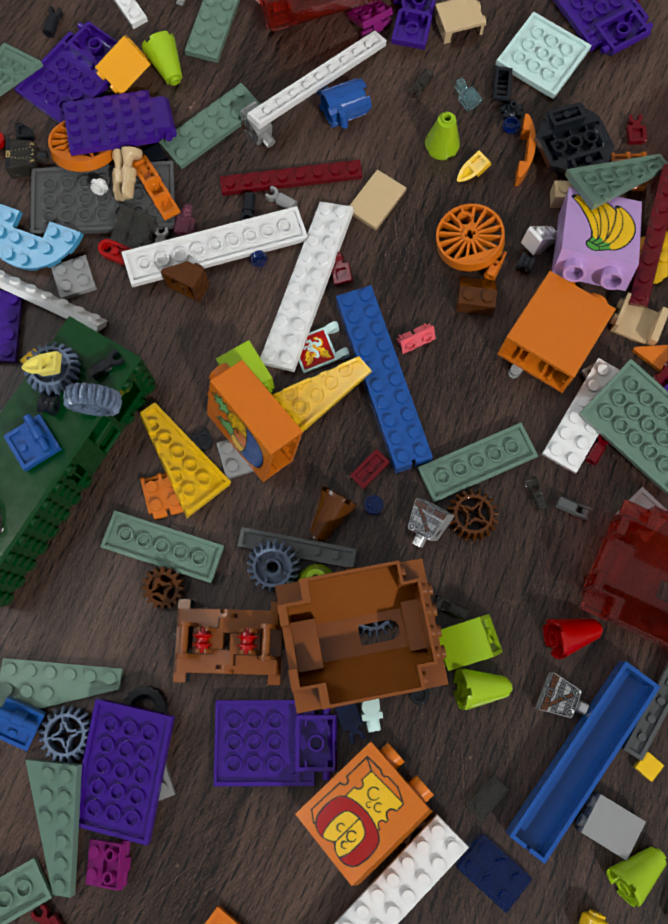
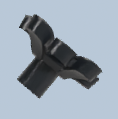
M517 100L504 102L500 113H504L502 116L504 119L510 117V122H515L516 117H522L523 106L517 105Z

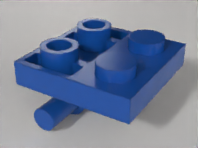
M31 414L25 415L23 417L25 423L3 436L24 471L30 470L62 450L40 414L32 417Z
M8 696L3 706L0 707V740L27 751L47 712L12 696Z

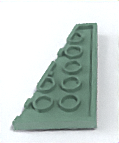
M3 43L0 47V97L44 66L42 62Z
M3 658L0 672V707L3 706L8 696L42 709L120 690L124 669Z
M29 758L25 761L52 895L71 898L75 895L82 764Z

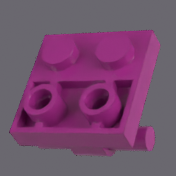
M367 0L366 3L357 5L347 12L350 21L365 29L360 32L362 38L374 30L379 33L383 31L384 27L393 23L391 17H389L393 15L392 7L380 0Z
M100 838L90 839L86 884L116 891L122 890L124 886H127L128 871L131 867V855H129L131 841L122 840V842Z

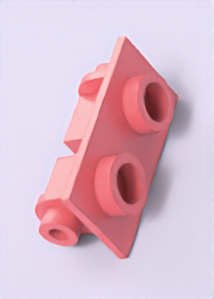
M425 323L413 329L415 334L409 331L399 335L396 341L398 345H401L402 354L436 339L434 326Z

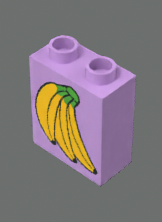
M569 187L558 216L552 272L570 282H584L603 286L608 290L626 291L639 265L642 202L616 197L591 210L576 189Z

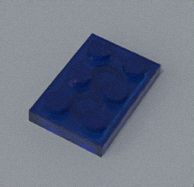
M483 833L456 865L458 870L505 913L509 911L533 880Z

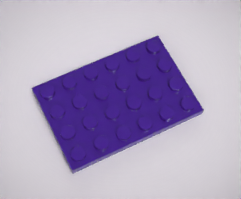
M95 699L82 763L79 828L143 845L150 844L175 719L174 715L106 699Z

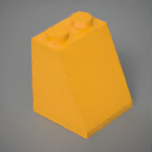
M124 35L95 68L97 69L96 73L102 80L107 79L111 84L109 87L116 94H121L136 81L151 65V62L127 35Z

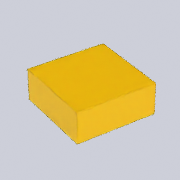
M647 751L643 760H638L633 767L652 782L664 765Z

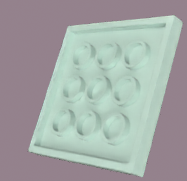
M533 12L499 56L495 65L513 68L512 75L554 99L587 55L592 45Z

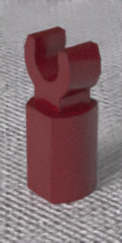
M599 434L584 460L591 465H597L606 449L605 446L610 443L603 441L602 436Z

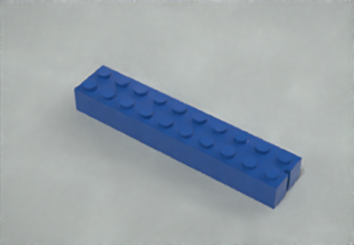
M372 286L336 296V306L354 358L359 356L372 371L362 381L394 473L411 469L412 464L415 468L431 462L433 458Z
M618 661L590 703L586 714L582 715L505 833L545 864L661 686L628 662Z

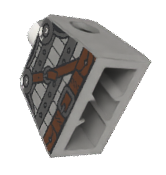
M254 101L241 110V127L256 145L264 143L267 148H270L276 142L272 137V124L269 123L263 128L258 129L247 119V113L259 106Z
M416 498L408 524V529L416 533L412 543L423 548L427 539L437 541L455 515L426 499Z
M549 672L535 709L572 718L575 711L585 715L589 704L579 700L582 693L580 689L556 673Z

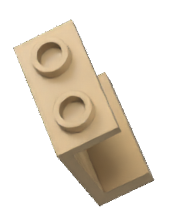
M449 0L435 4L434 18L444 44L451 42L452 33L476 27L479 35L483 34L486 18L481 13L479 1Z
M627 293L624 298H620L616 308L619 310L611 318L610 324H612L610 331L645 346H654L659 340L668 317V308L663 307L659 312H656L649 308L629 305L631 293Z

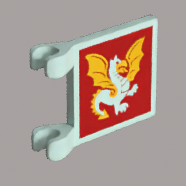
M336 321L308 334L299 358L304 374L350 357L347 347L335 353L328 334L339 331Z

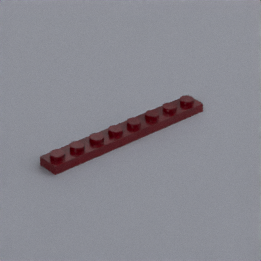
M359 159L220 176L222 196L245 192L270 190L271 186L283 189L362 179V169Z
M668 164L663 165L639 265L632 286L631 297L628 302L632 306L648 308L668 229Z

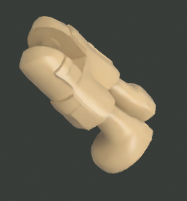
M124 146L121 149L116 148L112 151V159L115 163V168L112 171L113 193L116 201L129 200L134 196L137 170L132 167L133 160H140L143 157V152L139 148Z

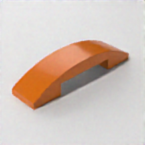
M529 114L524 116L520 134L521 140H527L525 160L519 161L514 186H519L524 180L535 153L536 142L534 139L536 133Z

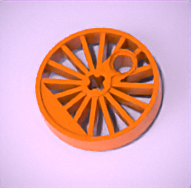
M65 121L55 126L49 134L48 145L51 157L63 169L74 172L93 171L113 160V150L95 152L94 154L97 156H94L93 153L71 156Z
M464 204L453 208L443 216L436 231V248L439 256L447 265L460 271L471 272L490 266L499 258L505 245V231L502 220L492 209L480 204ZM476 213L481 214L480 217L478 218L477 222L474 223V221H475V214H476ZM485 217H489V219L482 224ZM450 220H452V222H453L456 226H454V225H452V224H450V223H448V222H449ZM493 223H496V224H497L496 226L489 227V226H491ZM443 228H445V229H447V230H449V231H451V232H445V231H442V230H443ZM501 232V235H491L493 233ZM440 238H446V239H448V240L441 241V242L439 241ZM491 242H500V243H499V245L497 246V245H495V244H493V243H491ZM448 246H452V247H450L449 249H447L446 251H444V250L442 249V248H445V247H448ZM459 249L454 259L450 257L451 254ZM466 249V256L460 258Z

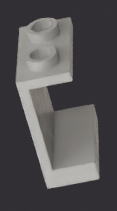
M594 792L586 801L587 808L585 812L581 813L576 821V829L627 861L646 821L600 793Z

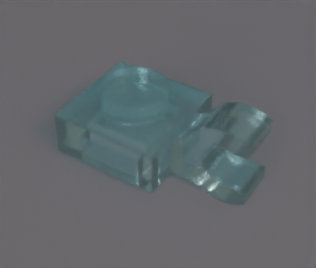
M462 77L456 81L457 85L454 88L459 93L458 100L467 111L482 103L483 98L473 86L468 88Z

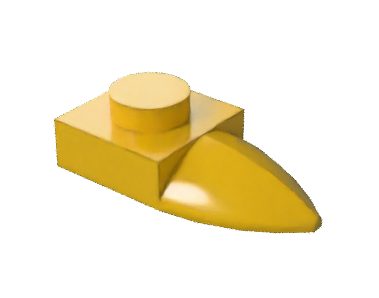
M480 150L477 151L462 166L457 181L463 182L475 176L479 177L492 165L491 162Z

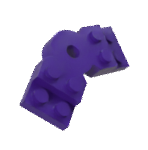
M391 0L394 4L401 5V9L398 10L391 44L425 50L436 0Z

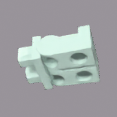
M379 699L361 702L363 711L361 712L362 721H366L368 732L380 731L379 719L383 718V713L380 709Z

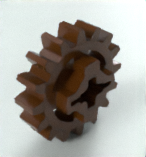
M162 566L161 569L156 567L153 569V572L149 571L147 573L149 578L146 577L142 580L146 583V585L141 587V589L146 590V593L142 596H148L147 603L153 602V608L160 605L161 610H164L166 606L170 609L174 604H178L179 598L184 596L181 590L186 588V586L181 585L184 578L179 579L180 572L174 574L173 567L168 570L166 566ZM169 585V587H167L166 589L158 590V588H160L161 586Z

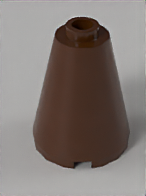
M326 486L321 488L309 532L312 533L310 537L318 542L326 541L357 505L338 492H332Z

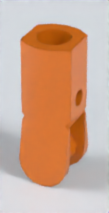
M507 251L502 252L499 256L501 261L496 260L486 268L484 273L485 279L493 281L496 279Z

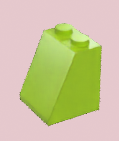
M250 340L216 358L218 366L227 363L230 367L243 360L271 394L275 389L272 376Z
M490 614L441 629L442 637H439L440 645L445 647L446 658H443L448 671L495 657L503 652Z

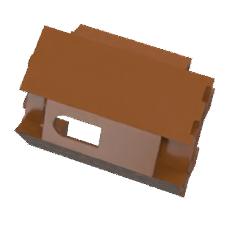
M422 558L399 562L398 560L302 578L298 582L275 586L279 620L283 630L289 665L288 672L291 690L294 694L297 714L401 695L448 684L443 658H446V651L444 645H440L439 637H442L440 625H436L434 616H437V608L435 603H431L430 596L433 595L431 583H427ZM385 620H393L398 624L399 635L394 640L361 645L359 625Z

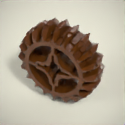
M470 489L468 494L463 490L461 492L462 497L456 494V500L451 499L450 501L452 506L447 507V511L455 515L448 526H455L451 531L454 533L458 530V538L465 534V541L470 536L472 542L476 541L477 536L480 540L484 539V535L489 537L491 535L490 531H495L496 529L492 524H498L499 522L493 518L499 516V512H493L498 506H491L494 499L491 498L488 501L486 499L487 493L480 496L481 490H477L476 495H474L473 489ZM466 501L477 502V504L474 507L462 505V503ZM482 506L487 512V521L481 514ZM477 508V511L475 512V516H477V518L474 517L468 523V520L470 519V514L474 512V510ZM458 510L461 511L460 513L465 518L463 525L460 523L458 519ZM472 523L484 526V528L479 530L468 529Z

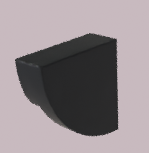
M15 123L16 139L18 142L36 140L33 131L22 123Z

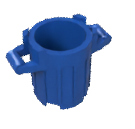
M355 78L330 88L326 85L317 91V96L320 95L321 101L318 104L320 111L324 112L331 128L341 126L343 129L348 128L349 120L365 115L372 108L370 95L366 96L363 89L367 86L361 78Z

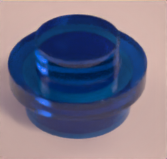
M510 116L503 121L502 128L508 134H515L519 131L520 122L518 118Z
M262 250L255 251L250 255L252 266L261 267L268 260L267 254Z
M371 495L366 498L364 508L370 514H378L383 509V500L377 495Z

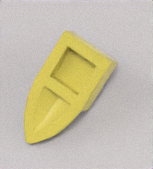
M58 351L36 355L27 360L21 368L28 373L41 376L59 374L62 354Z

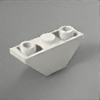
M530 226L521 243L532 255H539L555 243L557 231L552 226Z

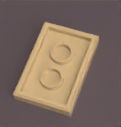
M376 170L350 204L354 209L352 216L372 229L377 230L406 192V187L381 171Z

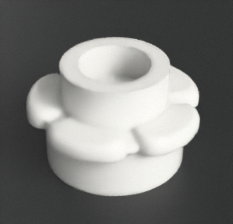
M101 178L92 179L90 188L95 194L103 195L107 192L108 186L105 180Z

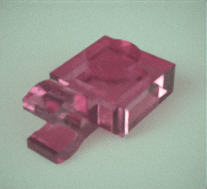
M185 203L181 214L176 215L173 233L183 236L193 233L195 219L190 217L192 205Z

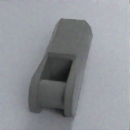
M561 495L555 504V508L583 521L589 520L588 514L593 510ZM577 508L582 509L581 513L576 512Z

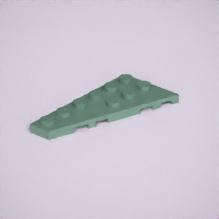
M661 154L571 168L566 170L565 176L589 208L593 210L660 175L663 165L668 164V162Z

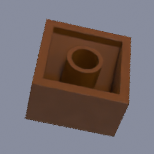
M187 261L161 270L167 288L196 302H200L209 286L204 267L198 263L193 264Z
M460 276L456 312L492 316L496 307V281Z

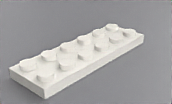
M600 358L596 360L541 455L570 472L577 473L599 435L578 414L616 375L619 369Z

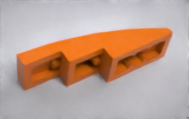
M144 155L140 160L133 161L132 167L137 170L138 179L164 221L181 213L147 156Z

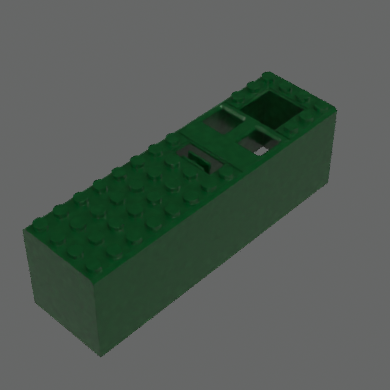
M71 316L65 321L50 345L52 346L54 341L59 345L63 343L67 348H72L74 353L78 355V360L81 363L79 369L82 374L76 375L79 381H73V384L85 382L113 388L122 395V405L119 413L114 416L86 415L74 412L63 405L64 391L62 390L60 394L61 407L58 414L51 416L48 412L40 413L37 411V400L40 393L27 383L28 378L26 377L0 413V607H5V605H9L13 601V593L17 588L23 586L26 581L24 577L27 572L32 571L36 567V559L40 554L42 555L46 552L48 541L51 537L54 538L60 530L58 528L60 523L69 518L71 514L69 510L73 504L77 505L82 497L80 494L83 489H87L91 485L93 473L96 472L127 424L131 425L135 419L134 414L137 409L140 410L145 405L147 394H152L156 388L155 379L139 356ZM117 349L119 355L114 360L122 357L125 363L121 366H114L111 371L95 380L87 368L104 357L106 359L112 350ZM31 414L32 417L40 414L62 450L30 470L24 471L3 436L25 423L23 419L25 415Z

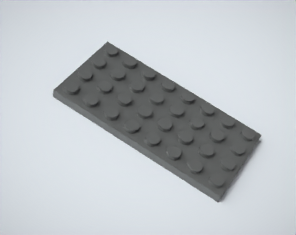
M174 161L151 162L175 202ZM107 164L99 169L87 172H74L62 167L34 168L31 171L30 234L39 237L44 236L49 222L79 231L82 234L155 230V227H158L159 230L165 229V227L176 229V215L164 221L137 176L133 198L116 201L113 193L112 176L115 164ZM101 178L105 180L108 186L107 192L103 195L95 194L90 188L92 179Z

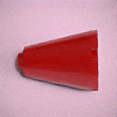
M548 619L545 621L547 624L543 625L545 644L547 647H551L553 652L550 653L555 659L566 658L599 639L603 632L602 625L596 619Z

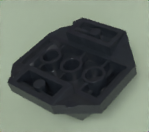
M580 102L547 111L534 139L548 170L555 171L559 175L565 174L567 169L607 163L615 147L600 116L586 109Z

